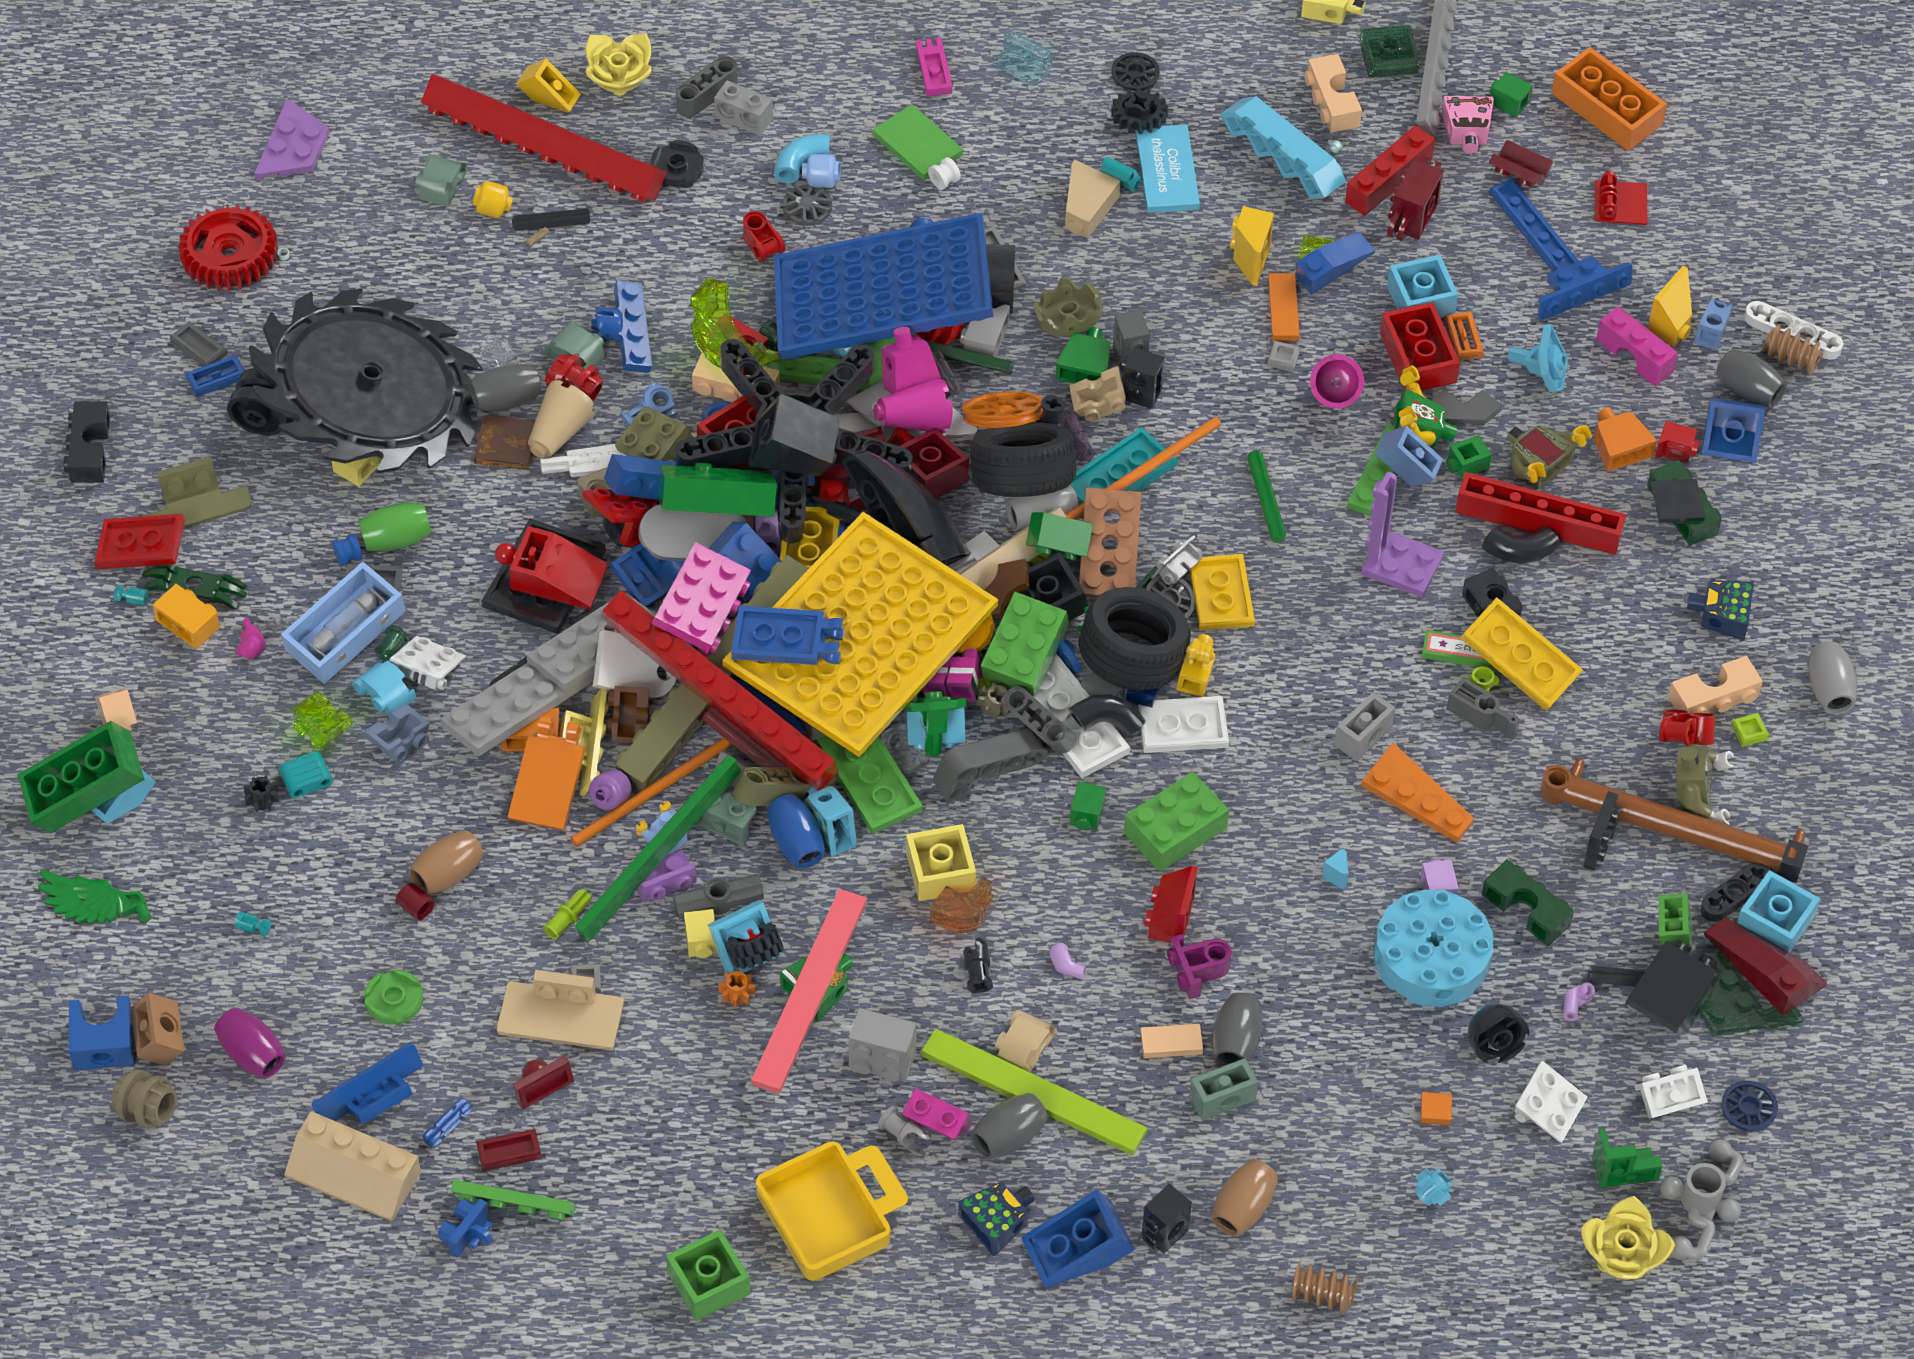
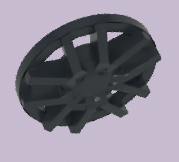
M1130 52L1119 56L1113 62L1111 68V75L1116 85L1124 88L1125 91L1128 89L1136 91L1137 88H1140L1144 92L1150 87L1153 88L1160 74L1158 63L1151 56L1139 52ZM1133 58H1140L1139 62H1133ZM1126 59H1129V63L1122 62V61H1124V60H1126ZM1143 59L1150 62L1147 64H1142Z

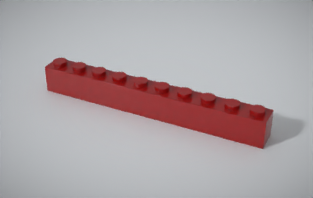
M431 74L420 102L429 106L427 111L442 117L443 113L451 116L450 121L465 126L466 122L474 125L473 131L486 136L488 132L496 135L495 140L509 145L512 141L519 144L517 149L530 155H532L533 151L541 154V160L554 164L555 161L564 163L563 169L577 174L578 170L585 172L586 179L596 183L604 180L609 183L608 188L620 193L624 189L632 192L631 198L643 203L646 202V199L653 201L657 199L667 171L439 75Z
M620 591L602 610L607 624L815 790H822L838 773L836 762L832 757L686 641L653 625L652 622L655 617L623 591Z

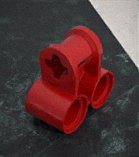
M1678 709L1664 710L1659 729L1660 740L1665 743L1683 742L1684 745H1712L1715 738L1716 715L1702 712L1689 713L1686 710Z

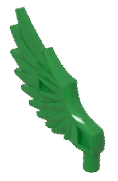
M44 869L40 870V875L49 884L40 883L38 888L44 893L53 896L45 898V904L55 906V914H65L67 920L76 918L79 924L87 920L88 924L91 925L96 921L100 924H103L106 920L111 923L118 915L122 918L135 913L138 914L143 923L148 922L152 918L147 908L146 900L140 891L124 892L117 890L107 879L91 880L75 876L74 880Z

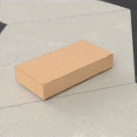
M1200 1024L1142 1027L1140 1030L1143 1058L1203 1054Z

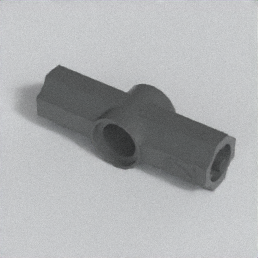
M758 874L728 881L723 878H713L704 887L672 894L676 915L679 920L684 919V912L713 909L714 914L720 915L726 913L733 906L764 899L762 883Z

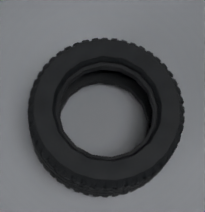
M1031 422L1013 427L987 428L977 433L970 443L972 481L979 490L987 494L1004 497L1045 495L1063 490L1076 477L1075 438L1068 429L1059 425Z
M1114 588L1100 594L1089 605L1079 635L1078 646L1087 666L1106 682L1129 690H1151L1164 686L1177 677L1187 653L1186 650L1190 643L1191 631L1182 611L1164 596L1141 588ZM1115 632L1133 633L1147 639L1154 645L1136 644L1123 639Z

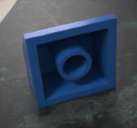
M1710 397L1702 454L1756 463L1765 414L1764 405Z

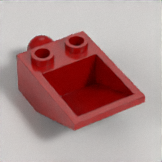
M530 526L526 529L518 551L510 543H502L495 549V558L500 564H512L510 567V589L591 610L608 569V563L556 533Z

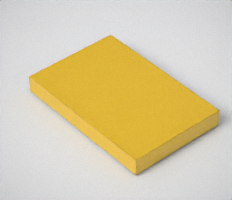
M1243 554L1202 557V560L1189 570L1192 591L1195 596V610L1199 631L1255 626Z

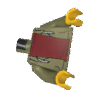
M1537 425L1527 434L1518 427H1514L1507 435V440L1513 444L1510 463L1514 476L1517 479L1528 480L1538 490L1573 462L1575 445L1578 444L1580 447H1584L1587 443L1586 439L1592 438L1589 427L1581 425L1575 428L1573 432L1564 433Z

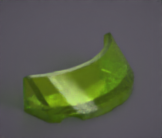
M707 277L690 299V307L693 308L694 321L690 323L692 334L698 348L704 353L706 359L720 368V348L722 343L729 339H736L745 345L762 367L779 360L781 356L778 352L767 350L762 343L756 342L751 346L738 332L731 316L728 284Z

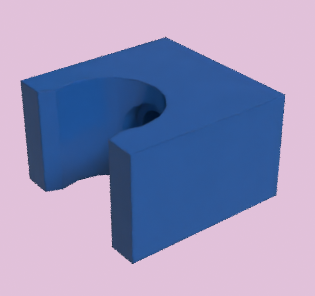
M118 996L116 1015L112 1020L101 1025H93L86 1022L80 1000L69 1001V1054L74 1070L134 1065V1030L129 996Z

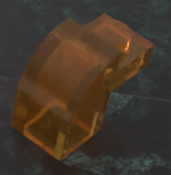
M982 876L967 896L946 886L930 906V921L949 932L959 934L979 929L985 923L986 909L993 900V895L991 894L992 881Z

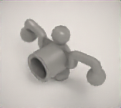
M1715 1140L1709 1146V1155L1712 1160L1718 1163L1731 1161L1726 1174L1713 1164L1700 1163L1691 1167L1688 1171L1684 1185L1679 1178L1673 1176L1665 1178L1660 1184V1191L1663 1197L1668 1200L1681 1198L1683 1206L1688 1211L1689 1221L1703 1229L1696 1248L1692 1246L1690 1240L1686 1237L1678 1236L1672 1239L1675 1247L1670 1255L1676 1260H1685L1687 1258L1699 1260L1705 1257L1715 1234L1716 1228L1712 1221L1715 1212H1718L1721 1220L1729 1223L1736 1221L1741 1216V1206L1737 1201L1729 1198L1721 1201L1725 1187L1736 1182L1744 1162L1742 1155L1733 1150L1730 1143L1726 1140ZM1696 1189H1702L1709 1193H1702Z

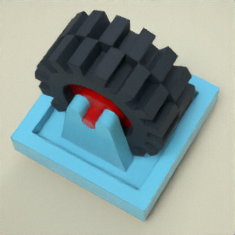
M760 900L708 924L725 973L730 974L737 971V969L745 973L782 955L784 947L776 925H772L765 905Z

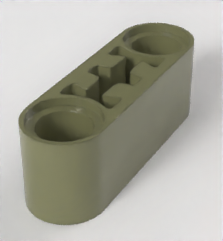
M746 767L732 795L736 801L746 806H769L773 800L785 794H795L804 802L806 792L812 786L788 767Z

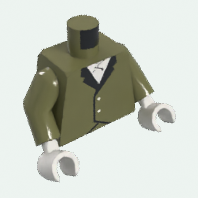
M1690 744L1687 747H1680L1678 749L1676 786L1681 811L1693 812L1700 817L1729 825L1726 819L1730 818V813L1726 809L1713 812L1710 800L1712 763L1717 771L1734 767L1727 761V759L1734 757L1731 751L1716 754V751L1698 744Z

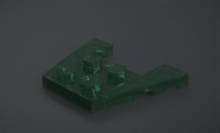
M1721 952L1712 958L1718 962L1716 967L1721 969L1722 973L1698 1014L1712 1036L1750 1032L1752 1029L1766 1028L1767 1030L1778 1029L1779 1026L1792 1025V1027H1798L1803 1025L1805 1019L1796 1007L1783 1016L1774 1007L1764 1010L1734 965Z

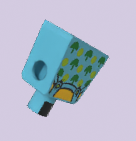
M828 786L819 791L813 787L810 788L805 795L808 808L814 814L820 826L824 846L831 857L857 846L853 809L833 786Z

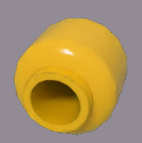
M485 181L481 186L477 185L472 205L476 206L478 214L500 218L504 211H510L513 197L508 196L509 190L507 186Z

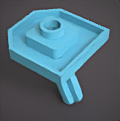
M1552 324L1543 326L1541 344L1533 346L1531 351L1519 347H1511L1508 350L1507 359L1510 362L1525 365L1529 373L1542 376L1549 392L1563 390L1568 357Z

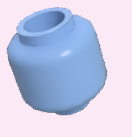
M812 154L809 156L808 162L802 164V178L807 179L808 185L814 186V188H833L836 182H840L841 163L836 161L835 156L832 154Z

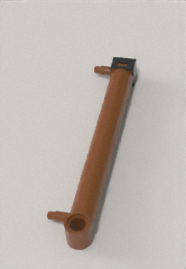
M1580 758L1576 759L1571 771L1560 765L1550 766L1544 771L1540 793L1542 798L1549 803L1558 804L1565 802L1599 813L1607 792L1610 791L1619 794L1616 806L1621 807L1618 817L1620 821L1750 863L1763 864L1768 869L1778 871V875L1786 880L1797 883L1809 846L1804 844L1806 833L1803 830H1797L1793 840L1789 839L1788 844H1784L1580 778L1584 766V760Z

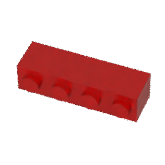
M1416 125L1347 182L1345 203L1366 216L1392 194L1395 186L1399 187L1401 185L1400 179L1404 169H1409L1414 160L1423 162L1425 157L1432 160L1435 138Z

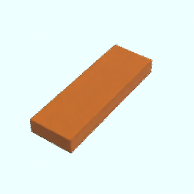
M1269 273L1268 287L1272 341H1299L1295 273Z

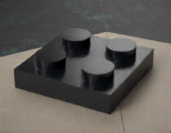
M1607 792L1590 835L1583 866L1585 868L1595 870L1598 861L1604 862L1609 847L1608 843L1610 839H1613L1617 828L1616 822L1621 811V807L1616 806L1619 794Z

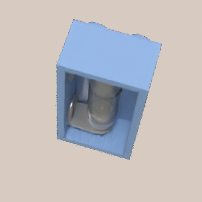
M362 562L281 634L285 650L325 684L406 611L402 594Z

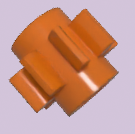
M740 969L730 974L724 973L725 982L718 983L719 992L723 993L722 1002L726 1003L729 1001L734 1005V1008L743 1003L750 1004L749 995L755 994V985L751 984L752 975H745L740 972Z

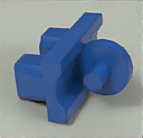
M479 1198L475 1204L466 1199H461L454 1211L455 1217L462 1220L460 1225L456 1226L446 1221L439 1228V1239L449 1246L450 1254L458 1258L467 1245L472 1249H476L479 1244L484 1246L490 1245L493 1238L488 1232L492 1224L486 1221L489 1217L485 1210L487 1202Z

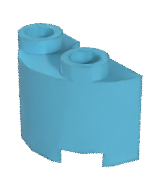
M388 660L384 663L379 661L352 682L358 694L373 697L371 699L373 706L379 712L384 711L389 716H391L392 712L405 704H410L417 698L415 690H410L401 680L405 677L402 671Z

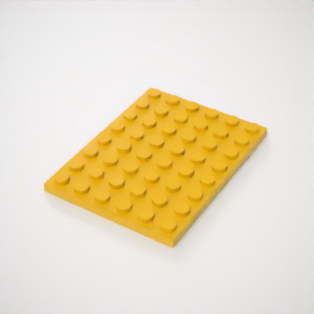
M862 512L772 607L824 611L825 619L843 618V640H834L826 636L825 642H839L841 654L839 664H831L821 658L818 659V665L734 660L730 651L722 660V666L860 757L906 707L907 703L917 695L998 606V599Z

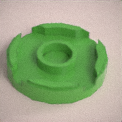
M391 970L390 973L384 974L382 972L377 974L368 982L364 991L365 1007L369 1015L378 1022L388 1025L402 1024L418 1014L423 1005L421 984L411 973L402 970Z

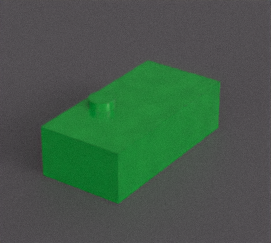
M696 463L695 467L660 465L658 499L662 510L774 517L777 483L771 471L712 468V465L707 463Z
M112 721L17 774L31 824L50 833L145 780L131 731Z

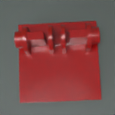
M1605 171L1601 180L1594 181V222L1647 225V183L1619 182L1613 171Z

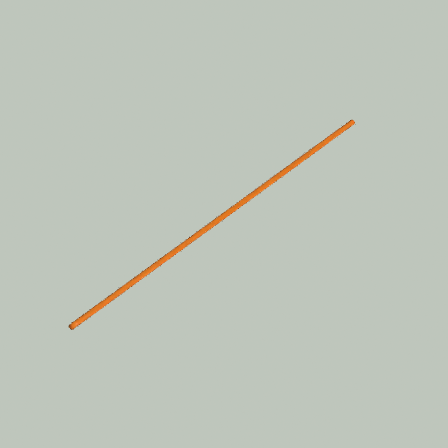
M1217 417L1212 418L1105 489L1124 490L1220 427L1221 421ZM1085 502L1065 514L1066 518L1078 520L1084 516ZM725 738L717 741L622 805L570 837L571 842L578 847L720 754L721 750L725 751L731 747L732 744Z

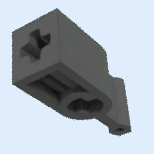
M1464 677L1449 693L1446 709L1477 728L1487 730L1494 727L1511 740L1517 736L1520 719L1516 715H1510L1499 708L1500 702L1493 694Z

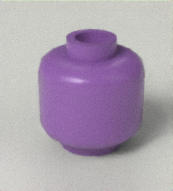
M616 769L607 770L594 777L589 786V795L592 802L603 810H613L629 799L632 791L631 782L628 777Z

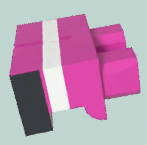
M965 649L962 657H954L952 655L940 668V671L922 688L924 698L925 692L942 691V696L966 698V702H977L979 695L977 685L979 679L983 677L979 666L980 658L977 650Z

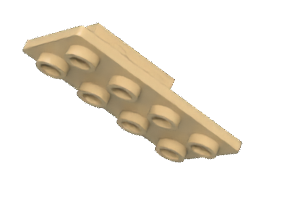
M535 970L534 985L508 982L497 1025L498 1035L610 1051L614 1049L624 1006V998L595 993L594 978Z

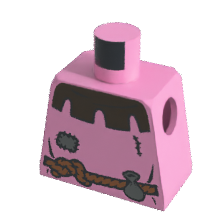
M1444 96L1442 118L1451 144H1462L1463 151L1469 154L1475 153L1478 150V145L1487 144L1493 97Z

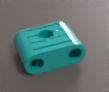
M1110 157L1104 159L1101 171L1120 180L1121 186L1135 192L1141 182L1137 171Z
M318 751L292 759L278 767V772L293 799L325 788L333 783V778Z

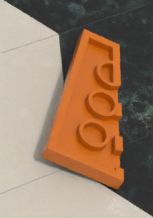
M1394 743L1390 745L1362 780V787L1456 843L1461 840L1473 824L1474 818Z

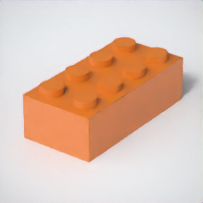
M1591 47L1584 50L1555 72L1551 94L1628 151L1663 125L1667 103Z

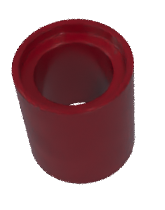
M412 882L406 884L396 896V903L417 921H421L428 916L435 906V901Z

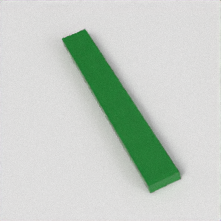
M728 755L576 923L575 928L582 939L587 943L592 940L741 773L739 765L733 757Z

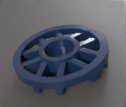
M1740 1081L1727 1088L1722 1098L1721 1108L1723 1116H1725L1731 1126L1752 1133L1753 1131H1763L1774 1122L1778 1112V1102L1773 1092L1765 1085L1755 1081ZM1749 1087L1747 1094L1738 1088ZM1753 1087L1761 1090L1758 1096L1751 1094ZM1733 1092V1093H1735L1740 1099L1738 1100V1099H1736V1098L1730 1096L1729 1094H1731V1093ZM1764 1093L1769 1097L1770 1101L1761 1100ZM1726 1101L1734 1106L1727 1109ZM1762 1107H1772L1773 1112L1764 1110ZM1738 1111L1739 1115L1735 1118H1733L1730 1115L1731 1113ZM1761 1116L1769 1117V1119L1766 1122H1763ZM1745 1118L1747 1125L1742 1124L1739 1121ZM1756 1118L1758 1125H1752L1751 1119Z

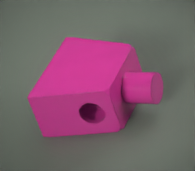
M908 327L895 329V342L882 349L883 389L893 394L934 379H941L928 343L916 335H911Z

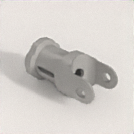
M895 1106L889 1107L878 1122V1128L882 1131L886 1129L897 1138L899 1144L917 1156H922L924 1151L914 1143L916 1135L925 1140H930L932 1137L919 1124L914 1121H908L899 1114Z

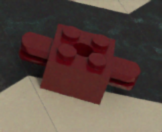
M1425 157L1423 162L1414 160L1409 169H1404L1400 179L1401 185L1399 187L1395 186L1391 194L1390 201L1393 204L1388 214L1391 222L1388 227L1387 237L1394 238L1398 232L1397 240L1403 242L1406 236L1418 240L1421 238L1439 204L1444 171L1440 169L1441 162L1434 161L1431 166V159Z

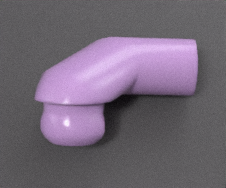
M1583 983L1566 993L1563 1009V1018L1565 1020H1577L1578 1008L1591 1001L1595 995V988L1592 984Z

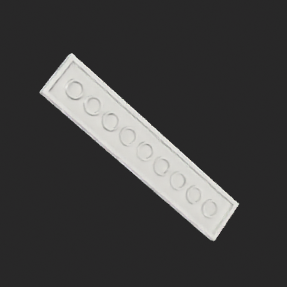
M974 552L948 565V567L960 573L981 559L977 552ZM1002 618L993 620L995 632L997 631ZM1055 653L1039 691L1034 698L1075 734L1076 742L1074 747L1069 752L1062 754L1079 776L1084 778L1130 754V746L1110 723L1099 722L1086 731L1076 723L1068 708L1089 697V694L1081 687L1075 676ZM1035 713L1034 718L1044 727L1047 722ZM1063 732L1055 737V741L1062 737Z

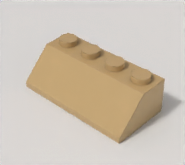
M312 1111L296 1135L285 1171V1177L391 1222L421 1174L417 1155Z

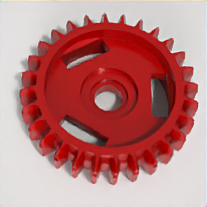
M228 204L226 209H219L216 205L215 211L210 212L206 209V215L204 216L197 213V221L190 219L189 226L183 227V234L180 235L178 246L182 266H184L185 272L190 275L191 280L197 279L199 285L206 282L208 289L215 285L218 291L222 287H227L230 292L233 286H238L241 290L242 284H247L251 287L252 280L260 282V274L268 276V269L274 268V261L277 260L278 252L276 232L271 222H267L265 215L260 216L258 210L251 213L248 206L244 210H240L238 204L235 209H231ZM245 231H247V232H249V233L255 235L256 238H255V239L252 238V237H251L249 234H247ZM207 237L202 251L196 250L202 240ZM228 248L236 250L233 255L222 254Z

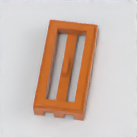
M1472 312L1445 315L1449 337L1459 361H1462L1463 358L1471 360L1474 356H1477L1478 359L1483 358L1484 351ZM1462 319L1467 321L1475 349L1470 348ZM1454 320L1456 321L1464 350L1461 349L1456 329L1453 323Z

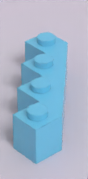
M1257 96L1242 98L1220 114L1232 136L1246 135L1258 157L1272 156L1284 178L1299 177L1310 199L1325 198L1347 182L1343 175V170L1335 158Z

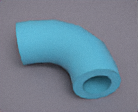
M805 135L791 141L778 156L774 167V177L780 182H796L800 177L802 164L808 162L810 155L829 154L830 135Z

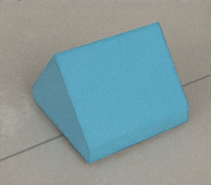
M1341 849L1324 862L1322 877L1340 889H1345L1349 874L1347 851Z

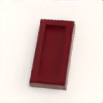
M536 1129L476 1141L482 1172L542 1159Z

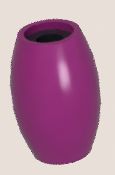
M234 1007L226 1011L216 1022L214 1031L227 1055L248 1073L261 1079H267L277 1073L285 1063L286 1055L273 1031L253 1014Z

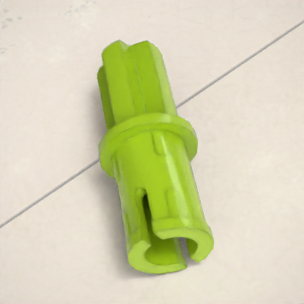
M585 889L578 890L565 905L558 907L556 915L543 927L546 935L557 940L571 923L577 922V916L592 901L591 895Z

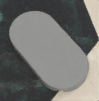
M657 505L644 515L640 522L638 533L643 547H646L655 558L669 561H685L695 542L709 548L731 522L747 523L742 515L670 511L662 510L661 505Z

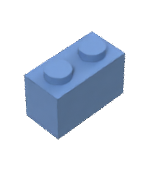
M1407 426L1384 433L1375 453L1411 487L1433 481L1443 461L1442 457Z

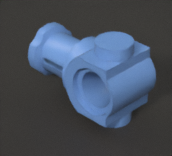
M660 383L650 384L644 389L645 397L638 400V406L628 412L623 411L620 413L626 428H628L644 407H650L672 419L678 415L671 391L668 388L662 387ZM658 399H664L667 401V404L657 406L654 402Z

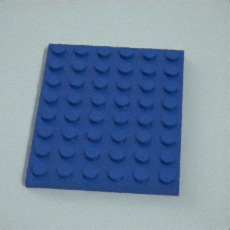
M982 213L774 255L777 342L780 360L794 359L803 355L823 353L828 350L848 348L853 345L894 337V330L899 327H908L912 334L993 317L985 224Z

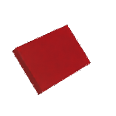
M183 514L104 519L94 565L97 569L176 564L185 524Z

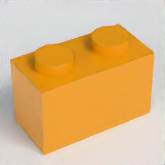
M177 584L153 604L155 620L195 649L199 648L220 629L217 610L211 604H204L197 599L191 590H184Z

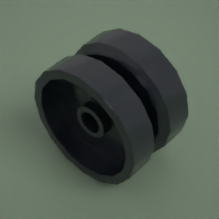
M255 368L245 370L240 375L235 391L232 393L227 404V412L230 418L239 427L254 434L264 436L279 434L281 432L278 429L279 424H286L288 416L263 405L252 391L254 385L268 389L274 388Z

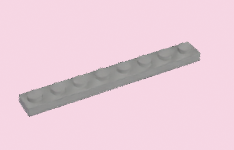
M1435 0L1416 120L1419 128L1433 138L1436 137L1437 126L1440 125L1439 111L1443 105L1442 91L1446 85L1445 71L1449 65L1448 51L1451 49V31L1454 30V12L1457 11L1456 0Z

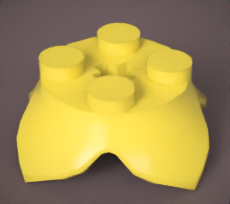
M646 33L632 34L627 36L621 43H616L611 37L606 35H589L585 48L589 66L586 68L585 73L588 78L596 82L601 88L621 96L627 91L638 87L650 75L652 70L648 63L651 57V44Z
M1635 1196L1617 1202L1611 1208L1606 1219H1590L1581 1228L1585 1247L1597 1261L1598 1268L1602 1272L1619 1279L1631 1280L1643 1277L1646 1272L1664 1263L1675 1247L1674 1241L1668 1233L1663 1230L1653 1229L1648 1209ZM1622 1244L1629 1245V1248L1622 1247Z

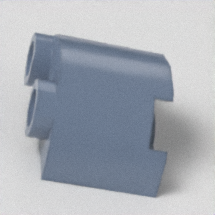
M405 704L392 712L387 722L384 724L377 722L364 732L365 737L396 763H400L415 748L420 750L427 744L429 737L426 733L430 723L409 705Z

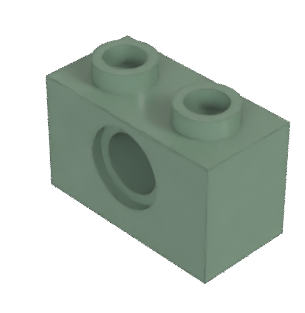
M1245 1058L1191 1078L1189 1097L1203 1121L1255 1101L1258 1080Z

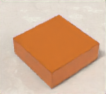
M1422 1092L1420 1123L1451 1125L1452 1094Z

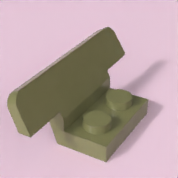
M210 457L158 471L157 476L167 509L143 516L183 514L185 518L184 528L248 510L251 507V498L247 486L221 493L213 462Z

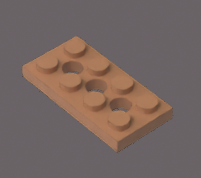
M1086 488L1084 522L1093 524L1087 557H1081L1079 584L1086 597L1096 598L1100 594L1114 588H1135L1141 492ZM1108 512H1115L1120 520L1115 524H1109L1105 521L1104 515ZM1112 538L1116 540L1118 546L1114 550H1107L1102 545L1103 540ZM1109 564L1116 569V573L1113 576L1106 577L1101 573L1100 568L1103 565Z

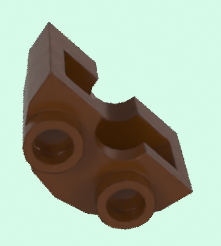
M615 686V689H609L608 706H614L613 717L607 718V734H612L611 742L633 744V738L641 728L645 729L648 725L649 688Z

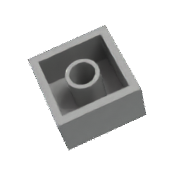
M859 1008L849 1035V1068L854 1069L860 1074L871 1073L879 1075L891 1082L898 1080L906 1082L916 1054L917 1023Z

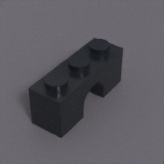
M74 401L73 413L68 414V426L71 429V434L66 435V449L69 451V456H64V472L69 473L71 483H104L106 457L103 445H92L89 443L96 439L109 438L110 412L107 401Z

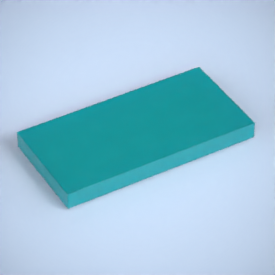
M1143 427L1139 428L1076 471V477L1070 485L1075 490L1079 505L1085 502L1086 488L1105 489L1166 448ZM1175 457L1169 459L1122 491H1141L1176 467L1178 459Z

